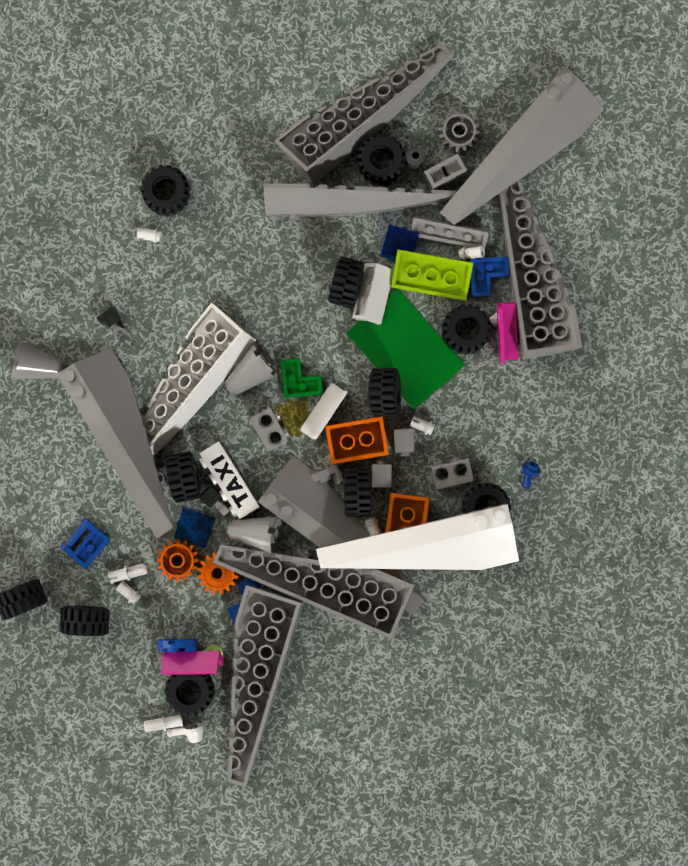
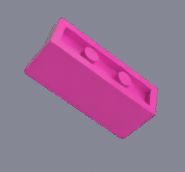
M515 301L496 303L498 354L501 364H505V360L519 359Z
M220 651L163 652L160 672L162 675L217 674L218 667L223 666L224 658Z

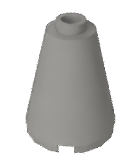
M18 341L11 374L12 379L59 378L57 373L65 369L62 359Z
M254 344L226 378L227 384L225 386L231 394H240L279 374V370L272 367L271 362L273 360L261 347L257 349V344Z
M273 516L232 520L227 525L226 533L230 539L264 551L265 553H276L279 544H276L278 536L281 537V519Z

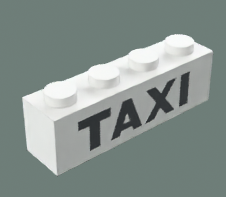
M220 441L199 453L201 455L199 461L204 468H209L212 473L209 475L214 485L218 483L221 491L219 493L224 501L228 500L231 504L229 509L234 517L238 516L239 519H242L260 507Z

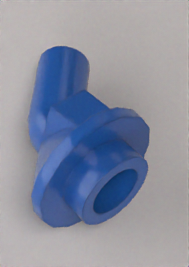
M533 461L523 463L521 471L525 475L522 488L530 489L532 476L537 477L541 472L539 465Z

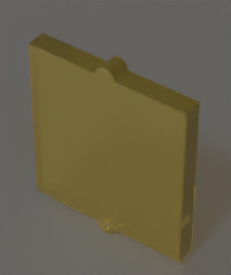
M306 399L294 402L289 401L286 404L275 406L281 418L279 424L281 428L286 427L290 437L296 435L300 437V434H304L299 430L310 415Z

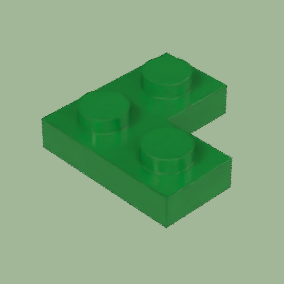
M300 358L281 360L284 398L323 395L321 375L302 377Z

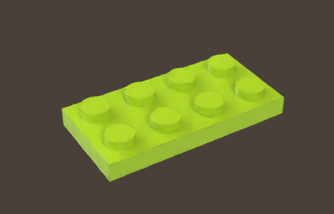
M398 249L391 288L466 301L473 262Z

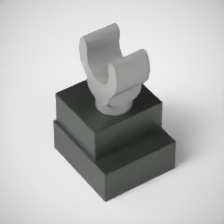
M110 307L96 317L102 325L106 323L109 328H112L116 340H120L117 336L119 331H123L125 335L128 334L124 328L118 325L122 319L114 307Z
M212 485L200 495V501L209 508L214 505L222 515L225 516L230 511L219 500L222 496Z

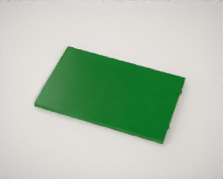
M395 289L388 296L380 325L360 320L346 332L376 368L398 369L401 379V396L413 410L426 401L428 397L465 366L464 362L454 351L449 349L448 345L446 346L445 341L399 289Z

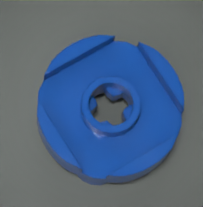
M197 639L158 640L159 652L196 651Z

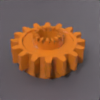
M177 539L176 544H174L171 540L169 541L170 546L164 544V551L158 552L161 555V558L157 559L158 562H161L158 569H163L162 575L168 574L169 580L175 577L176 581H179L180 577L186 580V574L193 576L194 574L191 570H197L198 568L194 565L200 561V559L195 558L198 551L193 552L194 545L188 547V541H184L181 544L180 539ZM175 555H180L183 558V563L180 566L175 565L173 562Z
M214 552L213 558L206 555L207 561H200L203 567L197 568L201 572V575H198L197 578L203 580L200 583L201 586H207L205 591L212 589V594H216L219 590L220 594H224V589L229 592L231 591V585H237L234 580L240 578V576L236 575L234 571L213 563L217 554ZM216 568H220L223 571V575L219 579L214 575Z

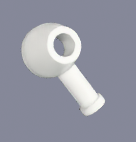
M196 723L198 727L191 729L192 724L180 728H168L167 736L170 738L172 736L186 735L190 743H197L203 737V724Z

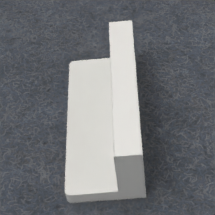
M365 263L352 316L353 319L369 321L378 325L382 323L394 273L393 269L378 263Z
M331 382L299 431L316 441L348 391L342 390Z

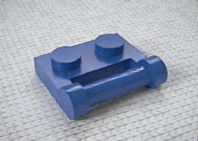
M84 518L79 528L66 543H62L60 548L84 569H87L111 539L87 518ZM87 529L92 531L77 550L74 551L72 546Z

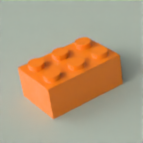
M383 417L325 426L332 465L389 455Z
M390 493L385 532L426 523L429 498Z

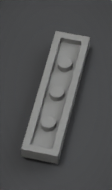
M414 215L410 236L470 248L483 246L485 250L489 230L460 224L453 225L450 222Z

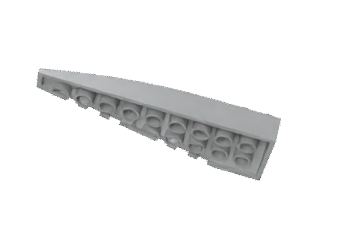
M442 43L421 54L419 59L415 61L410 60L404 63V67L396 71L393 69L387 72V76L381 79L376 78L350 92V96L335 100L336 104L328 109L325 106L318 109L319 114L311 119L310 115L303 117L274 141L275 144L299 172L314 185L360 148L365 140L368 141L370 136H374L440 72L454 56V53Z

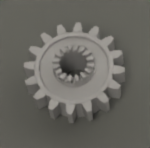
M460 110L456 114L455 111H452L451 116L445 115L446 121H440V125L443 127L438 128V132L442 133L439 135V140L444 139L442 146L448 145V151L455 148V153H458L459 149H462L463 153H465L466 147L472 149V142L477 143L478 139L475 136L480 135V131L476 130L479 128V124L474 123L476 118L469 117V112L463 114L462 110ZM461 128L464 134L457 135L454 129Z

